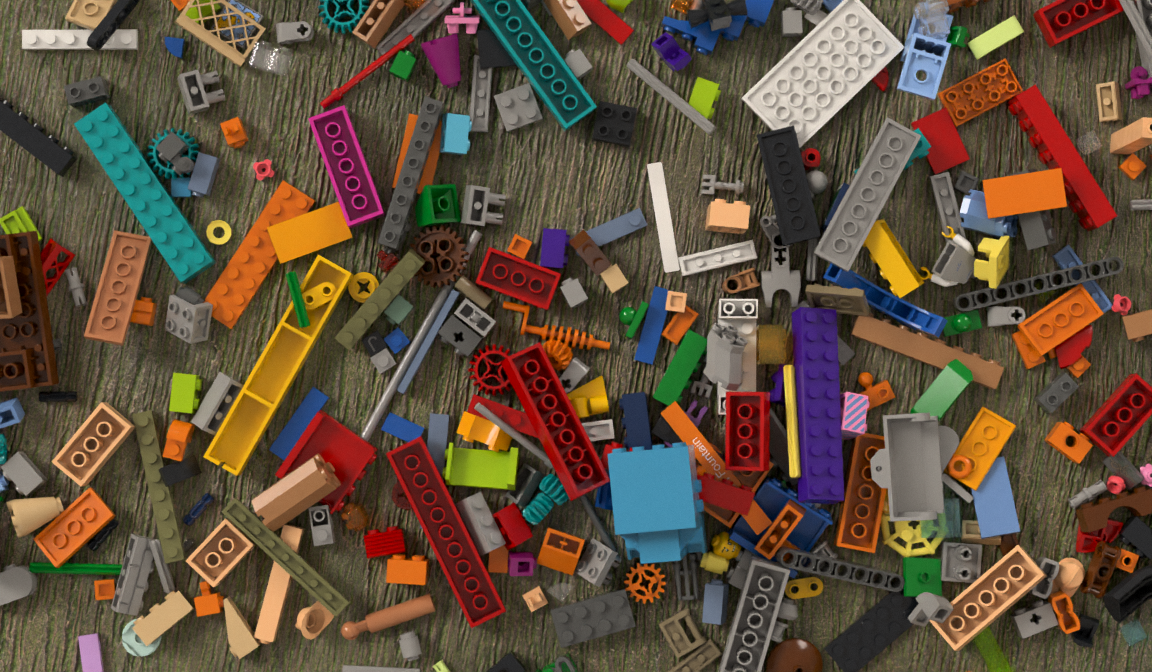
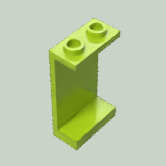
M449 442V449H445L444 459L447 460V467H443L442 478L445 479L447 485L516 490L519 448L511 447L510 452H496L491 450L454 448V444Z

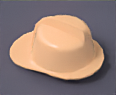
M1065 558L1059 562V571L1056 578L1052 581L1053 586L1050 594L1061 590L1069 597L1074 595L1085 577V569L1079 560Z
M317 601L311 607L303 608L299 612L295 626L301 630L302 635L306 639L311 640L321 633L332 621L334 615Z

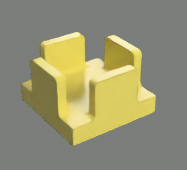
M1001 236L999 240L983 238L978 246V251L985 252L989 261L976 259L974 261V276L980 280L989 281V288L997 289L1009 268L1010 236Z

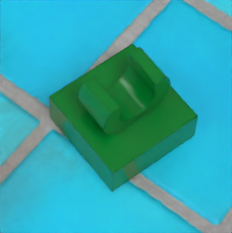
M950 26L946 42L951 43V47H966L967 45L963 43L964 39L970 36L966 33L967 28L963 26Z

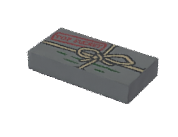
M1120 451L1114 457L1107 456L1103 460V463L1115 476L1121 477L1124 480L1128 490L1144 479V476Z

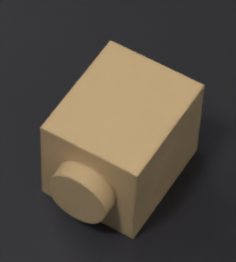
M611 264L600 273L611 294L628 285V281L617 264L613 266Z

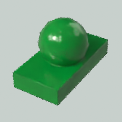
M642 301L638 311L633 307H625L620 311L619 319L621 323L627 326L630 325L625 337L633 338L649 306L648 303Z
M978 309L944 317L948 321L942 332L943 336L947 337L982 328Z

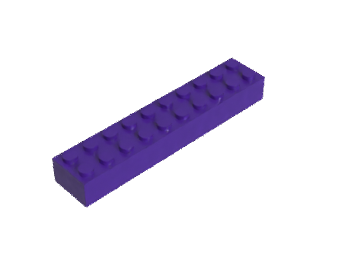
M800 307L792 312L793 365L795 367L801 477L798 478V503L836 504L844 501L837 313L834 309Z

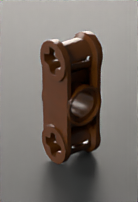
M1100 541L1097 544L1095 553L1080 585L1082 593H1090L1098 599L1104 596L1114 568L1121 556L1120 547L1109 546L1104 541Z

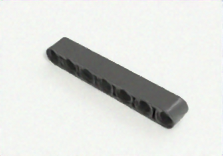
M780 547L775 553L776 560L787 568L893 592L901 591L905 585L902 576L886 569L789 547ZM789 553V558L783 561L784 555ZM807 557V562L801 565L802 559ZM825 561V566L819 569L820 563ZM843 565L842 571L837 573L838 567ZM860 569V575L855 577L856 571ZM878 573V578L873 581V576ZM893 578H896L895 583H894L893 585H891V584H890L891 580H892Z

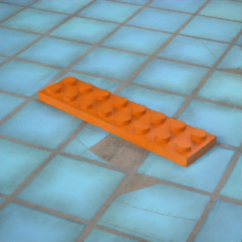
M284 180L281 182L203 303L209 302L213 305L211 315L213 318L230 329L234 328L278 260L267 227L308 213L315 204V200Z

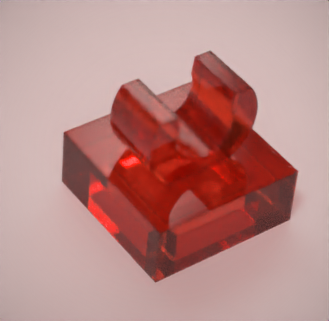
M381 250L376 254L381 260L378 267L384 273L388 272L399 262V259L393 253L387 255Z

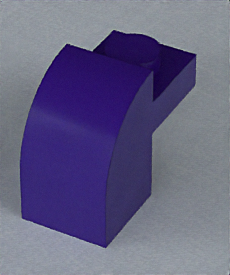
M666 32L651 43L660 58L673 72L685 68L688 62L692 60L690 55L682 50L675 39Z

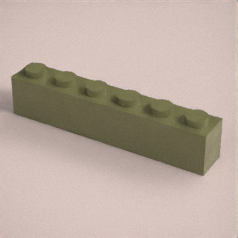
M410 249L339 331L335 339L350 350L421 268L425 260Z

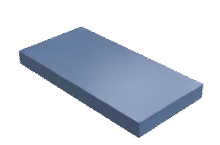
M1004 456L997 457L977 491L971 489L981 539L1020 532Z

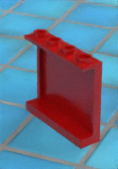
M320 410L316 413L275 475L282 479L313 456L320 454L326 463L330 462L335 469L333 473L341 483L338 488L318 501L323 505H328L331 510L330 514H333L336 511L340 512L345 505L344 498L347 495L350 497L356 489L354 486L357 479L361 481L367 471L364 469L368 464H373L377 458L375 453L378 449L326 412Z

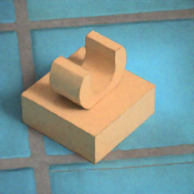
M668 291L665 310L684 313L687 293Z
M540 586L522 595L531 612L548 604Z

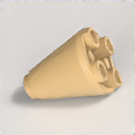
M60 497L14 499L6 502L18 538L30 534L64 511Z

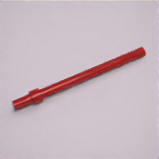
M410 34L339 89L335 88L331 91V95L320 102L321 106L325 109L334 101H339L344 97L343 94L415 41L414 37Z

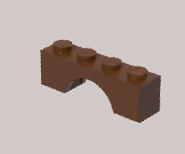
M1145 486L1134 488V492L1129 494L1128 491L1118 493L1116 498L1104 497L1098 499L1099 503L1096 504L1092 502L1081 504V508L1075 510L1081 532H1092L1107 527L1109 515L1113 510L1121 506L1127 508L1134 516L1151 514L1152 489H1146Z

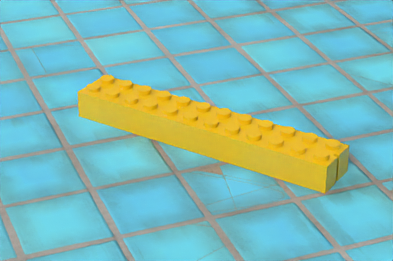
M320 255L316 257L300 286L301 293L303 294L305 291L323 282H330L335 285L337 290L331 302L313 311H307L310 326L305 328L299 327L293 300L291 301L203 456L204 458L218 466L223 465L222 468L236 476L242 474L347 289L349 282L354 276L352 273ZM328 288L323 290L325 294H329L331 292ZM308 297L306 299V302H313V298Z

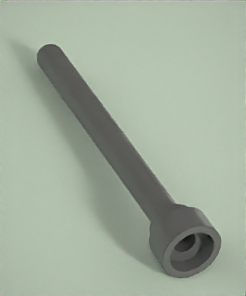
M586 494L579 497L605 545L616 551L615 545Z

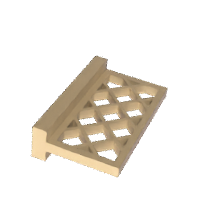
M190 0L174 23L240 67L266 28L225 0L215 2L210 0L209 3L199 4V0H196L197 5H192L195 0ZM222 3L225 5L226 14L216 15L213 4ZM211 5L213 16L202 18L200 6ZM197 7L200 18L191 19L185 14L189 8ZM238 14L241 16L243 25L232 26L230 15ZM227 16L229 27L218 29L216 18ZM214 18L216 29L208 31L204 28L203 20ZM254 25L259 29V32L255 37L248 38L246 26ZM243 27L245 38L234 40L232 29ZM230 29L232 41L224 42L220 39L219 31ZM246 40L247 50L242 54L236 50L235 42Z

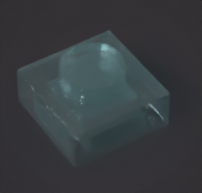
M1137 619L1120 627L1129 646L1147 638Z

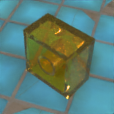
M783 325L756 326V365L783 364V360H786L787 352L786 348H783V341L786 340V329H783Z

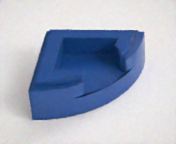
M165 37V45L168 51L175 57L182 59L185 40Z

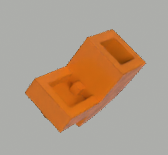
M174 419L166 436L167 441L162 457L182 462L187 443H191L195 424Z

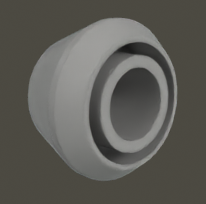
M783 598L777 617L787 620L798 618L797 605L793 604L794 600Z

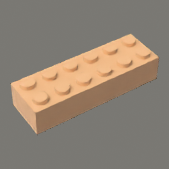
M1017 545L950 602L954 610L943 623L933 620L929 621L954 651H960L1046 578L1047 575L1020 545Z

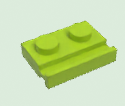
M24 206L0 218V224L6 234L37 231L38 241L43 240Z

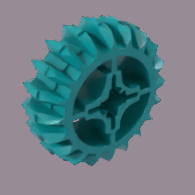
M319 0L324 5L318 6V9L322 10L319 16L325 17L322 22L324 24L329 23L328 29L334 27V32L338 33L341 28L342 34H345L346 29L350 33L353 32L352 27L357 26L368 10L369 6L364 5H367L369 0H358V14L352 10L354 0ZM331 2L336 6L333 18H331L329 13ZM339 5H347L349 11L343 10L342 12ZM344 17L352 18V20L348 22H338L339 20H342V18Z
M171 128V131L176 134V130ZM165 129L164 136L157 133L158 141L154 138L152 139L155 146L149 145L148 147L153 150V152L148 153V156L154 157L149 163L155 164L152 169L154 171L159 170L158 175L162 176L165 174V178L169 179L172 174V179L176 180L178 174L172 169L174 165L168 161L167 168H165L158 156L160 152L156 149L169 134L168 130ZM179 129L176 135L189 146L188 155L183 154L182 157H188L193 162H196L197 158L195 156H198L199 152L194 151L199 147L198 144H193L196 139L194 137L189 138L190 133L186 132L183 134V130ZM184 173L180 176L181 179L184 178Z

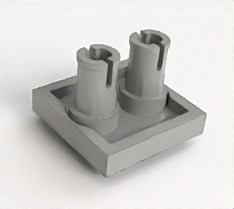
M592 538L574 572L598 587L602 583L608 585L610 581L606 578L612 580V574L608 571L611 566L614 568L619 566L615 560L621 563V557L613 549Z
M942 542L941 581L974 583L980 578L982 545Z

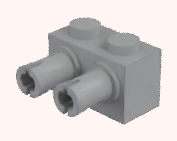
M198 70L179 74L177 80L188 115L206 111L209 108V104L225 101L223 89L206 93L204 90L205 85L220 82L216 70L202 75L199 74Z
M466 185L461 223L476 226H485V223L501 225L502 220H497L496 218H503V214L488 212L487 205L492 204L503 207L505 201H500L499 199H506V195L490 193V188Z

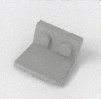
M174 294L170 295L165 330L190 344L208 340L213 305L209 302L193 305Z

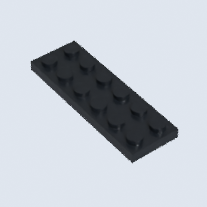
M794 125L757 134L783 246L820 238L821 235Z
M904 587L898 592L890 591L825 646L824 649L843 672H858L913 625L908 617L919 604L915 599L916 597H904Z

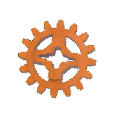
M638 562L636 569L632 566L630 567L632 573H626L629 580H624V583L629 584V586L625 590H631L629 597L631 598L635 595L636 602L643 599V604H645L646 599H649L652 603L654 596L658 599L660 598L658 592L665 591L661 588V585H666L665 581H661L665 575H659L661 568L659 567L655 570L654 563L651 566H648L647 563L641 566ZM644 570H650L655 575L650 576L648 574H645ZM638 572L639 577L637 581L632 583L634 575ZM641 574H643L646 580L651 581L648 583L649 591H647L644 585L639 584L642 582ZM658 582L656 590L652 593L651 588L653 584ZM635 590H643L646 595L638 594Z

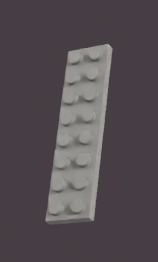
M888 117L885 119L813 254L846 272L849 271L921 135Z

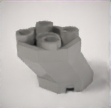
M714 323L707 336V364L703 373L711 382L715 384L717 381L721 382L722 388L737 391L742 381L743 351L748 341L737 334L736 328Z

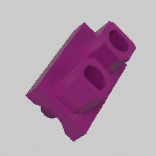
M1141 66L1131 70V81L1125 84V90L1131 89V99H1142L1150 94L1149 85L1152 84V77L1147 79V71Z

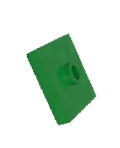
M903 558L904 597H917L924 592L942 596L941 559Z

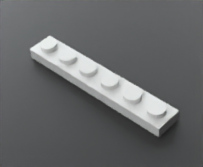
M117 29L100 50H138V30ZM22 30V49L94 50L87 46L88 37L93 31Z

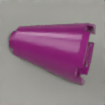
M458 34L421 43V47L442 85H447V88L457 86L458 81H461Z

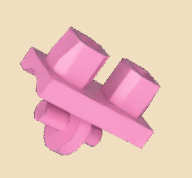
M460 2V8H453V14L460 15L445 16L448 33H459V23H466V33L475 34L477 32L480 15H465L472 14V8H464V2Z

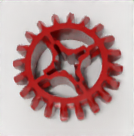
M493 344V350H490L489 346L486 345L485 349L487 352L484 353L482 349H478L481 355L479 357L476 354L473 355L477 361L469 362V364L475 365L474 368L468 369L469 372H474L475 374L469 378L477 379L473 386L480 384L481 386L478 391L481 392L483 388H486V395L489 394L490 390H493L492 394L496 396V390H499L500 394L503 395V388H506L508 392L511 390L507 386L511 382L509 378L507 380L503 378L501 362L493 363L488 355L498 354L506 358L511 350L508 348L504 353L502 352L504 349L503 345L500 346L499 350H496V344ZM484 360L487 365V371L480 377L479 365ZM488 362H490L491 365H494L495 367L496 365L500 366L497 370L499 376L501 377L500 379L497 375L494 376V373L493 375L489 374L491 371V366ZM490 377H495L501 385L489 386L484 381Z

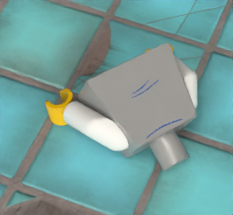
M946 226L950 229L951 233L945 235L941 232V234L953 240H948L931 270L933 274L929 272L927 267H921L923 271H927V275H920L922 280L929 278L931 282L943 287L954 286L958 283L965 284L969 277L977 278L974 276V261L976 258L974 257L975 252L971 243L960 234H955L952 227Z

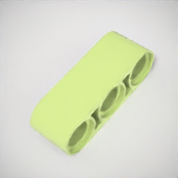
M1014 15L967 44L978 60L1021 35L1024 30Z

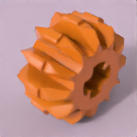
M553 338L543 344L542 347L553 369L556 368L558 371L566 369L572 360V348L567 347V343H562L560 339L556 341Z

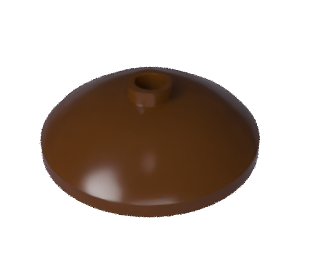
M801 638L787 639L776 645L770 652L766 662V672H796L798 668H801L800 672H822L823 661L819 650L811 642Z

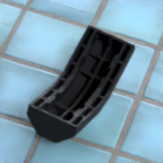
M1152 565L1135 570L1104 596V606L1118 623L1124 621L1147 600L1152 599Z

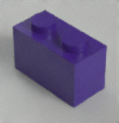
M543 228L540 266L563 270V265H567L568 254L564 253L565 246H569L570 235H566V230Z

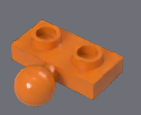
M862 372L858 376V383L865 387V390L857 394L868 396L870 403L867 411L895 398L888 380L872 385L873 376L869 372Z

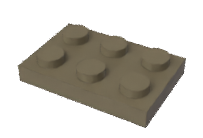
M820 284L807 285L805 292L811 308L834 309L836 313L869 315L870 309L864 290L859 288L848 289L839 286L827 287Z

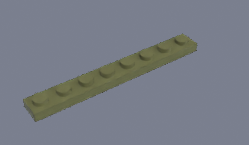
M148 410L133 414L165 564L185 560L186 557L170 486H165L158 470L165 467V463L162 457L163 454L153 411Z
M235 497L224 508L222 513L335 617L350 603L276 533L267 528L239 499Z

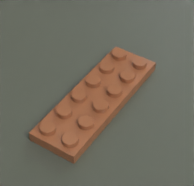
M114 230L85 330V339L124 345L152 245L150 237Z

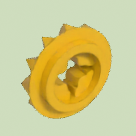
M357 273L349 282V293L354 300L364 303L379 286V282L370 273ZM370 281L369 285L367 286L370 293L365 291L361 293L359 291L361 287L359 286L358 282L366 284Z

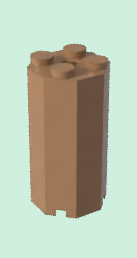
M320 454L313 456L254 497L251 502L258 517L260 515L263 516L264 520L262 522L267 528L273 532L341 485L333 473L335 472L333 465L330 462L326 463Z

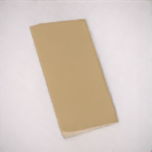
M1118 82L1096 84L1099 121L1122 120Z
M962 520V543L1001 545V536L981 539L978 521Z

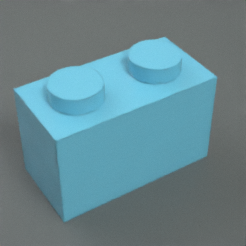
M451 113L442 115L439 153L467 154V151L470 149L468 132L471 131L472 127L470 116Z

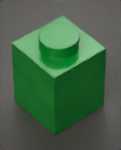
M406 50L404 53L399 51L389 70L390 74L408 82L418 63L415 55Z

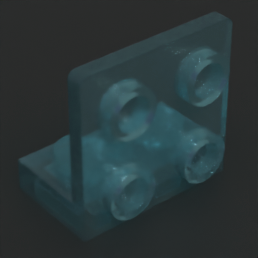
M960 497L944 499L945 513H937V519L921 520L922 538L962 536Z

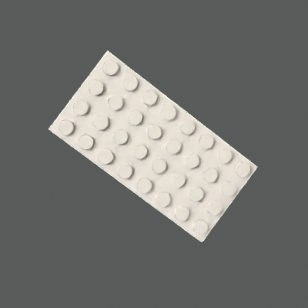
M843 0L741 99L772 131L794 125L800 148L905 47L860 0Z

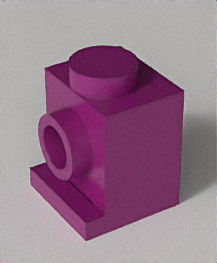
M508 551L509 575L533 576V569L537 567L536 557H533L532 552Z

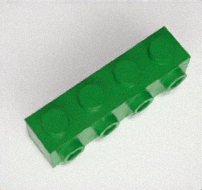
M691 330L687 331L652 398L667 406H670L675 401L678 405L683 398L680 395L683 389H688L692 381L689 377L692 372L696 373L700 367L701 362H699L701 355L705 356L707 353L706 338Z

